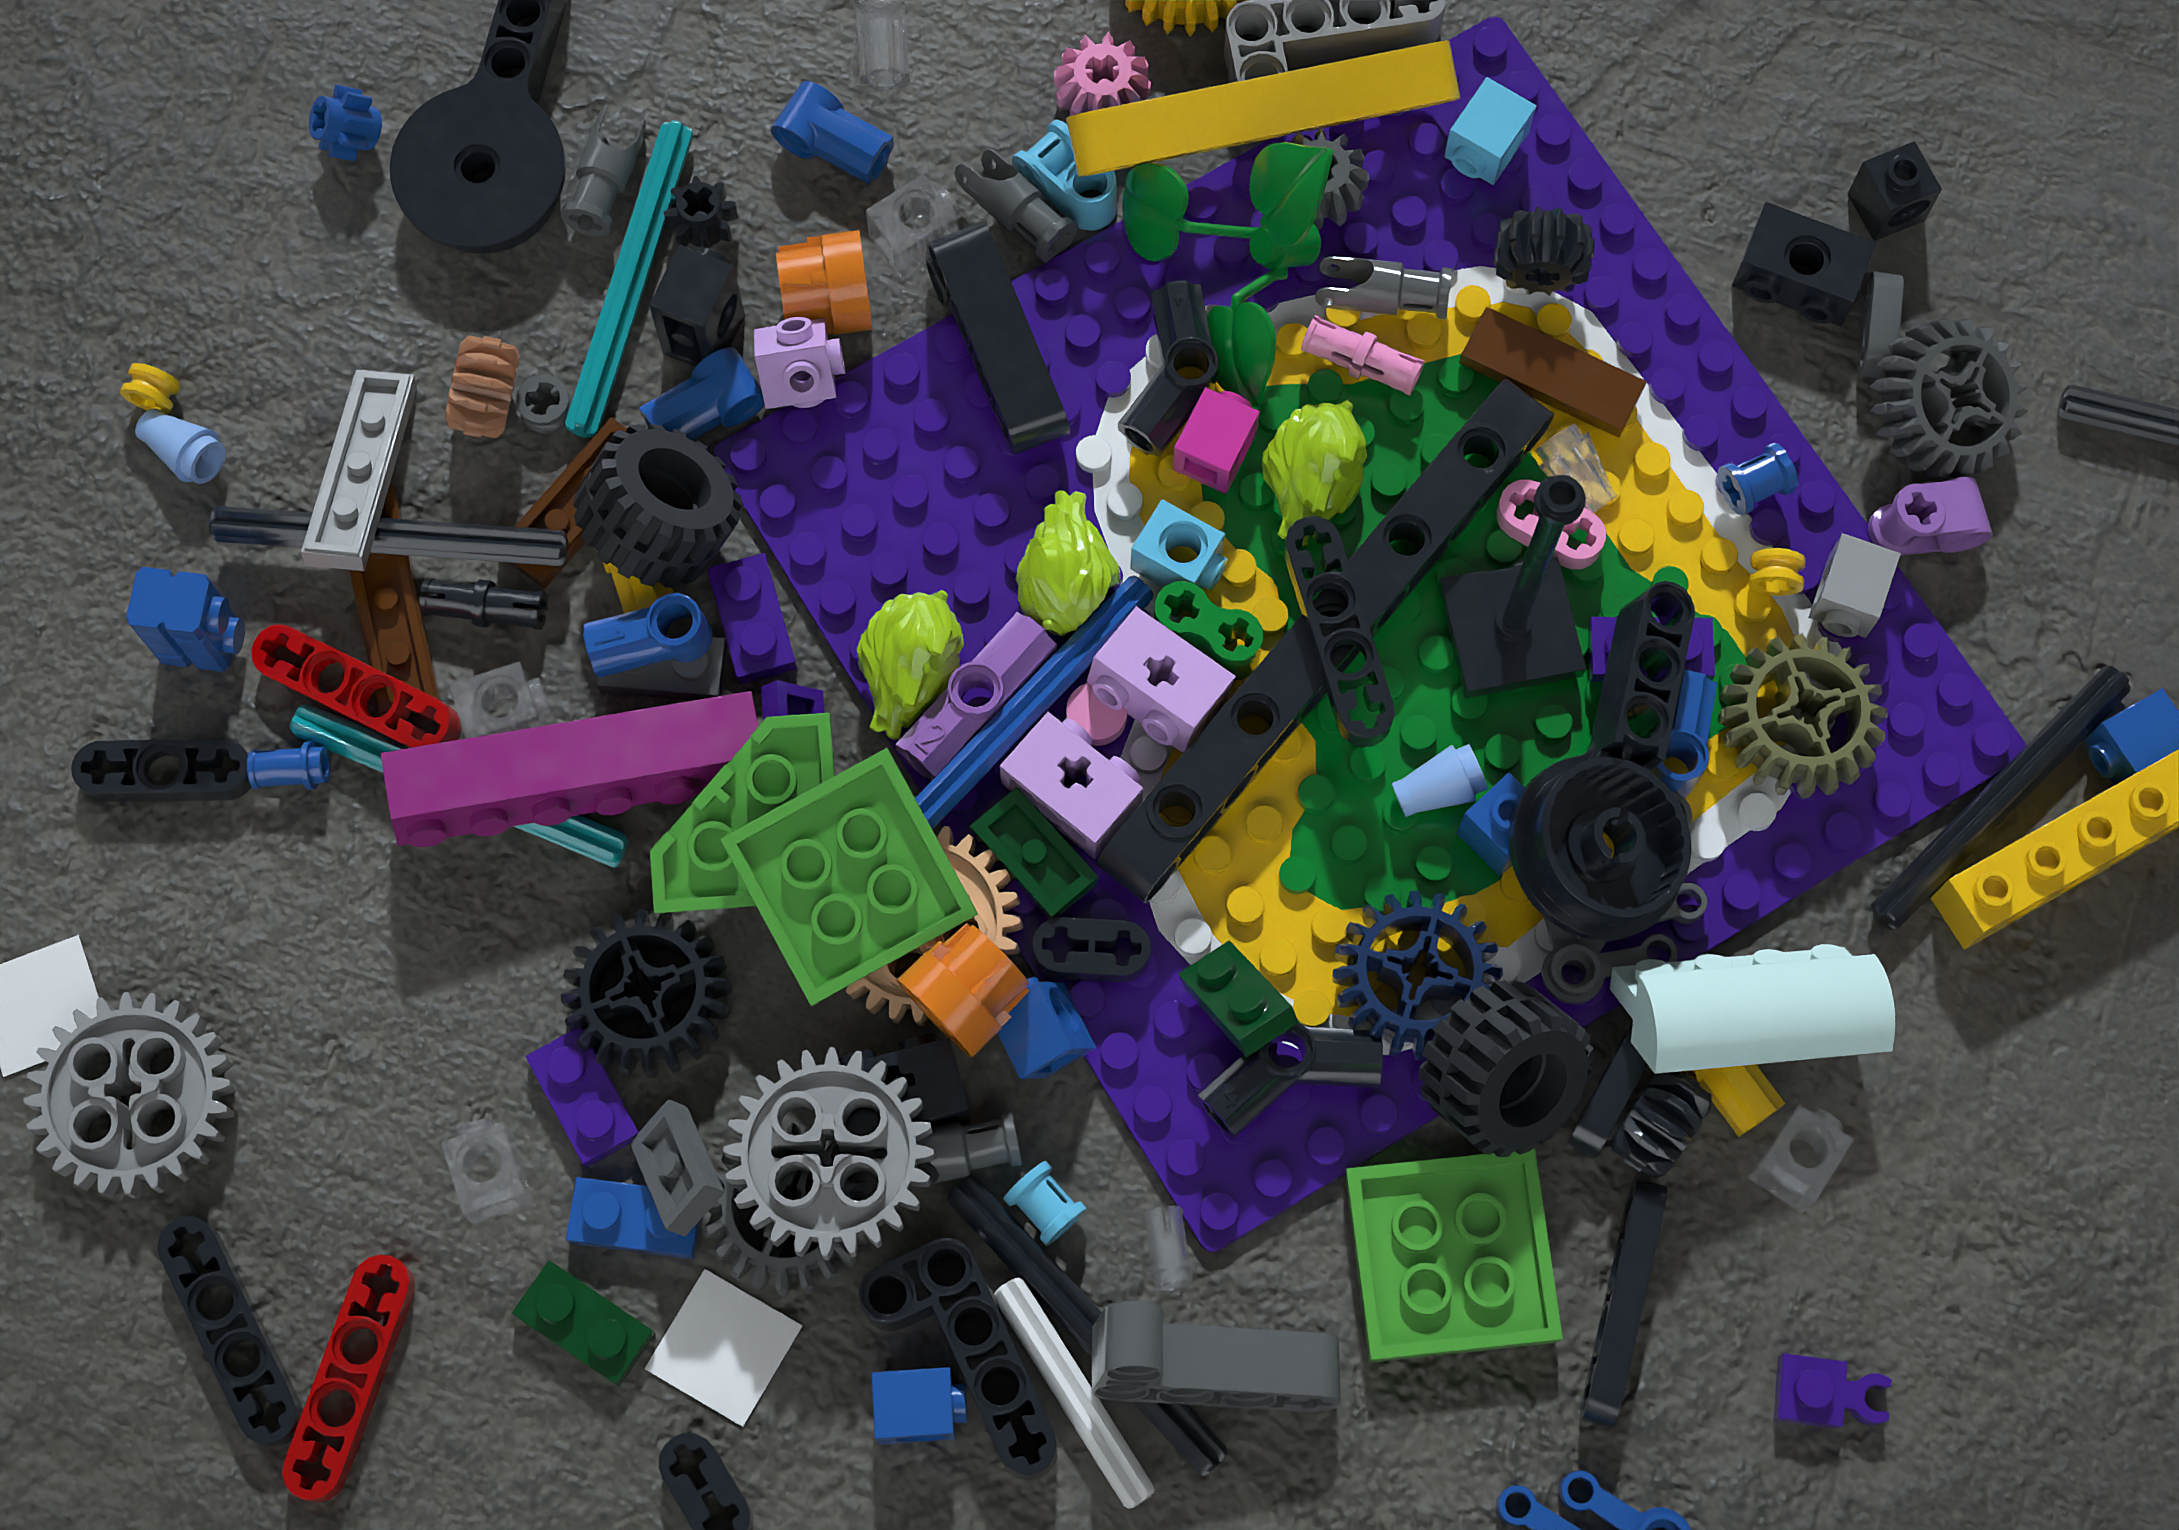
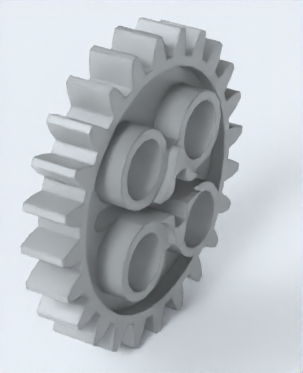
M123 992L119 1010H115L109 1002L100 997L97 999L96 1017L91 1019L76 1009L73 1011V1017L77 1028L72 1033L58 1026L52 1029L55 1037L61 1043L57 1050L38 1048L36 1051L49 1064L46 1071L27 1073L28 1079L42 1087L41 1093L24 1098L26 1106L42 1112V1115L27 1124V1128L36 1135H48L36 1148L37 1151L47 1158L59 1155L52 1169L64 1177L76 1170L73 1184L87 1191L98 1179V1192L112 1198L121 1182L125 1194L136 1199L139 1198L143 1180H146L152 1189L163 1193L166 1186V1173L172 1172L183 1181H187L189 1174L185 1165L186 1160L192 1157L205 1164L210 1161L207 1153L201 1147L205 1139L215 1142L224 1141V1135L214 1128L213 1124L215 1119L234 1117L235 1112L219 1101L220 1097L236 1092L237 1086L228 1079L219 1078L218 1075L234 1066L233 1061L226 1055H212L223 1044V1040L215 1032L202 1035L208 1022L197 1013L185 1020L187 1008L179 1001L174 1000L163 1012V1000L156 994L149 993L140 1009L137 999L129 992ZM129 1041H135L129 1063L126 1057V1044ZM173 1048L175 1055L170 1068L160 1074H151L150 1064L154 1055L162 1049ZM110 1054L111 1063L106 1074L99 1079L88 1080L87 1071L91 1061L98 1055ZM133 1083L141 1088V1093L130 1096L128 1107L120 1102L121 1096L131 1094ZM173 1109L175 1112V1122L171 1130L165 1135L152 1137L150 1129L155 1116L161 1111ZM110 1115L112 1123L106 1137L98 1142L89 1143L87 1134L91 1123L100 1116ZM133 1129L136 1134V1146L128 1150L127 1144L130 1141Z
M830 1047L826 1055L825 1064L816 1066L809 1051L805 1050L802 1052L801 1070L794 1072L781 1059L777 1062L781 1080L774 1084L761 1075L755 1078L763 1094L759 1100L740 1096L739 1102L749 1114L748 1120H729L728 1127L734 1134L742 1138V1142L724 1146L723 1152L727 1158L741 1161L742 1165L733 1168L725 1175L729 1184H747L748 1187L740 1192L734 1200L739 1209L749 1208L754 1205L759 1206L750 1220V1224L755 1230L763 1228L770 1222L775 1224L770 1238L773 1245L778 1247L792 1234L795 1236L794 1243L797 1256L803 1257L812 1241L819 1242V1248L824 1260H830L835 1242H844L850 1256L856 1257L858 1252L857 1238L866 1235L870 1242L879 1248L882 1246V1239L878 1227L886 1223L892 1229L899 1232L904 1229L900 1216L896 1212L900 1206L909 1210L919 1211L921 1207L920 1202L910 1192L911 1186L930 1187V1176L917 1169V1164L935 1160L934 1149L917 1145V1141L931 1135L932 1128L930 1122H911V1119L917 1116L923 1109L922 1101L920 1098H914L901 1102L900 1099L908 1088L907 1080L901 1077L886 1085L884 1081L888 1069L885 1062L880 1061L867 1073L863 1071L864 1061L862 1052L856 1051L848 1065L844 1066L840 1065L835 1047ZM805 1107L815 1112V1123L806 1133L791 1135L782 1130L783 1118L793 1108ZM870 1108L879 1113L881 1116L880 1123L874 1132L865 1136H857L846 1130L847 1118L855 1110ZM836 1140L840 1151L845 1153L885 1149L887 1156L884 1159H871L864 1156L840 1154L835 1156L833 1166L824 1167L820 1157L815 1154L775 1158L772 1156V1151L777 1147H788L797 1151L822 1152L825 1150L826 1141ZM791 1171H806L813 1176L812 1189L803 1198L790 1200L780 1195V1182ZM855 1172H870L878 1178L877 1190L873 1196L866 1200H851L843 1192L846 1180Z

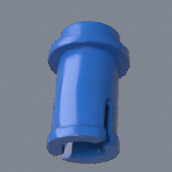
M313 741L304 742L301 748L263 751L255 749L251 750L248 754L247 774L253 789L304 784L307 790H315L319 783H327L330 779L331 765L328 750L324 746L316 747Z

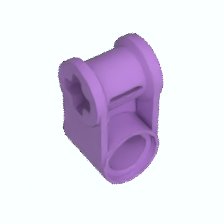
M1959 477L1943 482L1905 486L1897 493L1893 504L1882 506L1876 510L1868 523V532L1873 544L1901 553L1900 557L1903 555L1940 551L1944 553L1961 552L1982 545L1993 537L1976 479L1973 477Z

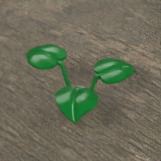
M1282 142L1271 144L1258 154L1251 172L1250 196L1255 208L1263 214L1260 219V227L1197 223L1183 219L1182 217L1188 205V189L1182 178L1166 165L1160 163L1137 165L1129 171L1125 179L1126 188L1123 191L1122 198L1124 227L1131 246L1141 257L1150 261H1161L1172 256L1178 246L1180 230L1193 234L1250 238V252L1253 259L1269 269L1268 273L1234 293L1231 298V307L1216 306L1207 315L1212 346L1218 355L1216 381L1224 391H1230L1242 396L1250 402L1252 407L1263 406L1264 390L1275 361L1276 335L1273 322L1267 312L1259 304L1245 301L1274 281L1285 280L1288 277L1287 268L1308 266L1318 258L1321 239L1314 221L1324 195L1333 156V149L1328 147H1313Z

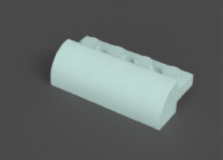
M1821 944L1814 946L1812 950L1781 952L1764 949L1755 952L1754 955L1723 957L1706 954L1689 961L1664 962L1648 959L1632 966L1612 967L1610 990L1633 1019L1631 1043L1655 1074L1890 1052L1893 1050L1895 1036L1894 1000L1887 974L1875 954L1852 956L1845 947Z

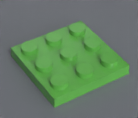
M888 748L883 749L720 839L811 1006L978 915L976 908Z
M1535 1149L1521 1155L1514 1151L1509 1157H1497L1494 1153H1491L1489 1155L1479 1154L1346 1168L1344 1174L1369 1363L1558 1343L1563 1340Z

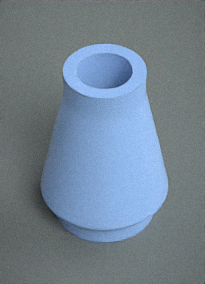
M156 408L146 411L137 422L135 429L137 438L146 443L181 481H193L197 484H203L214 478L222 468L226 457V449L219 441L215 431L166 415Z
M1469 744L1456 750L1453 745H1450L1403 779L1391 783L1405 817L1418 812L1476 801V794L1488 790L1481 768Z

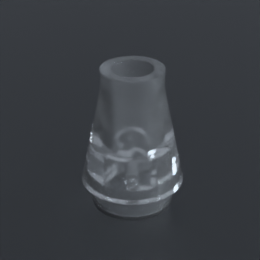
M1572 424L1560 431L1535 450L1543 462L1539 467L1549 477L1568 475L1578 481L1585 492L1586 503L1584 508L1595 513L1617 497L1609 483L1589 432L1582 434L1576 424Z

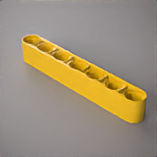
M1446 40L1093 110L1069 116L1066 118L1077 174L1078 177L1134 167L1140 164L1154 163L1297 134V132L1302 133L1320 129L1321 127L1326 128L1443 104L1460 99L1450 41Z

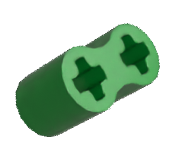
M1187 581L1172 582L1164 586L1158 593L1154 604V619L1231 672L1236 676L1235 680H1241L1251 675L1257 668L1263 644V629L1258 619L1250 612L1241 609L1218 607L1208 599L1200 587ZM1182 611L1191 614V618L1185 616L1181 619L1180 623L1171 620V616L1178 617ZM1236 638L1245 642L1244 646L1238 645L1233 652L1224 648L1225 644L1231 645Z

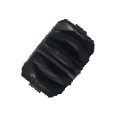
M1537 206L1533 212L1515 211L1513 218L1500 222L1499 232L1496 235V245H1494L1496 275L1506 280L1507 287L1512 289L1524 288L1528 295L1534 292H1544L1551 296L1552 292L1557 290L1571 292L1574 290L1575 285L1588 281L1595 249L1592 227L1583 223L1582 215L1576 213L1565 215L1560 207L1553 211L1543 210L1540 206Z
M1678 1072L1654 1074L1612 1137V1151L1625 1159L1623 1162L1639 1173L1642 1170L1654 1179L1666 1175L1712 1107V1095L1699 1087L1700 1083L1686 1073L1682 1075Z

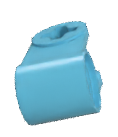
M1053 120L1047 125V134L1027 152L1021 150L1012 156L1013 166L1043 192L1045 199L1063 215L1073 220L1080 229L1088 231L1100 230L1108 226L1115 218L1117 212L1115 172L1110 171L1078 177L1068 126L1063 121ZM1088 190L1102 193L1094 198H1086L1079 195Z

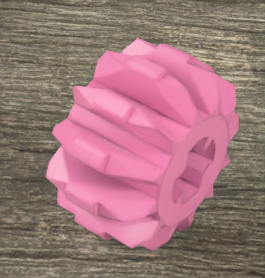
M1109 31L1102 39V44H1094L1087 35H1084L1080 41V50L1066 47L1065 52L1062 54V65L1057 66V69L1054 71V86L1058 89L1056 92L1058 107L1060 110H1070V116L1093 110L1147 100L1151 93V81L1146 77L1148 75V63L1145 60V56H1134L1135 47L1132 45L1131 40L1118 47L1114 46L1113 37Z

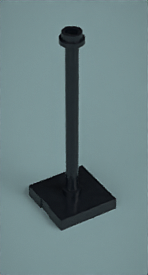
M1554 475L1543 480L1538 486L1534 497V506L1539 519L1522 564H1516L1512 568L1496 571H1478L1440 578L1438 590L1465 699L1583 677L1586 671L1558 557L1552 558L1564 525L1576 521L1582 514L1586 503V496L1582 486L1571 476Z

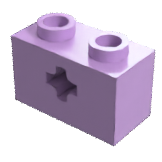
M1136 606L1094 656L1086 683L1092 685L1093 693L1104 705L1114 710L1125 708L1127 714L1141 723L1145 732L1152 739L1163 745H1172L1184 753L1224 706L1236 676Z
M1047 712L1000 765L1001 784L1010 791L1018 787L1050 824L1092 858L1096 859L1112 837L1142 803L1143 787L1138 784L1141 778L1121 758L1113 756L1108 760L1091 746L1094 743L1092 737L1078 723L1069 718L1061 722L1051 713ZM1065 774L1074 780L1081 774L1086 775V788L1078 783L1073 784L1069 789L1066 788Z

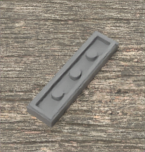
M367 370L355 371L301 550L305 566L365 571L416 394L417 386L414 375Z

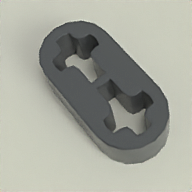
M1872 271L1869 275L1861 314L1857 357L1858 377L1877 380L1885 378L1876 364L1882 358L1892 356L1888 345L1899 338L1904 286L1902 275Z

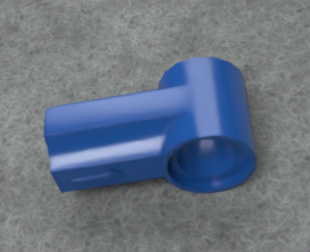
M810 81L801 82L770 129L775 140L792 154L808 160L813 159L816 155L867 184L880 176L888 163V158L894 147L893 136L845 111L842 103L836 96L821 85Z
M728 347L720 349L704 358L695 367L690 379L642 405L639 409L648 427L650 424L662 425L666 431L672 432L676 429L685 433L686 438L694 440L720 424L724 427H732L748 421L764 407L765 403L760 385L735 348Z
M671 593L658 598L650 607L584 624L583 636L593 671L598 678L670 659L680 663L697 660L710 647L712 629L698 605L689 596ZM680 618L693 619L692 627L685 636L676 639L667 637L668 628L675 620Z
M1688 670L1683 671L1666 757L1680 759L1686 765L1689 773L1676 774L1665 767L1663 762L1650 770L1671 791L1680 794L1684 798L1694 790L1709 761L1707 742L1717 683L1708 679L1705 674Z

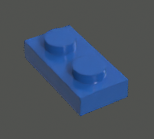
M576 1177L566 1241L569 1244L695 1259L701 1219L686 1236L676 1234L665 1229L648 1186Z

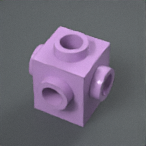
M793 317L781 321L777 326L754 329V355L766 409L788 405L807 408L816 406L825 399L836 398L835 375L845 374V365L840 339L829 340L825 318L809 320L805 317Z

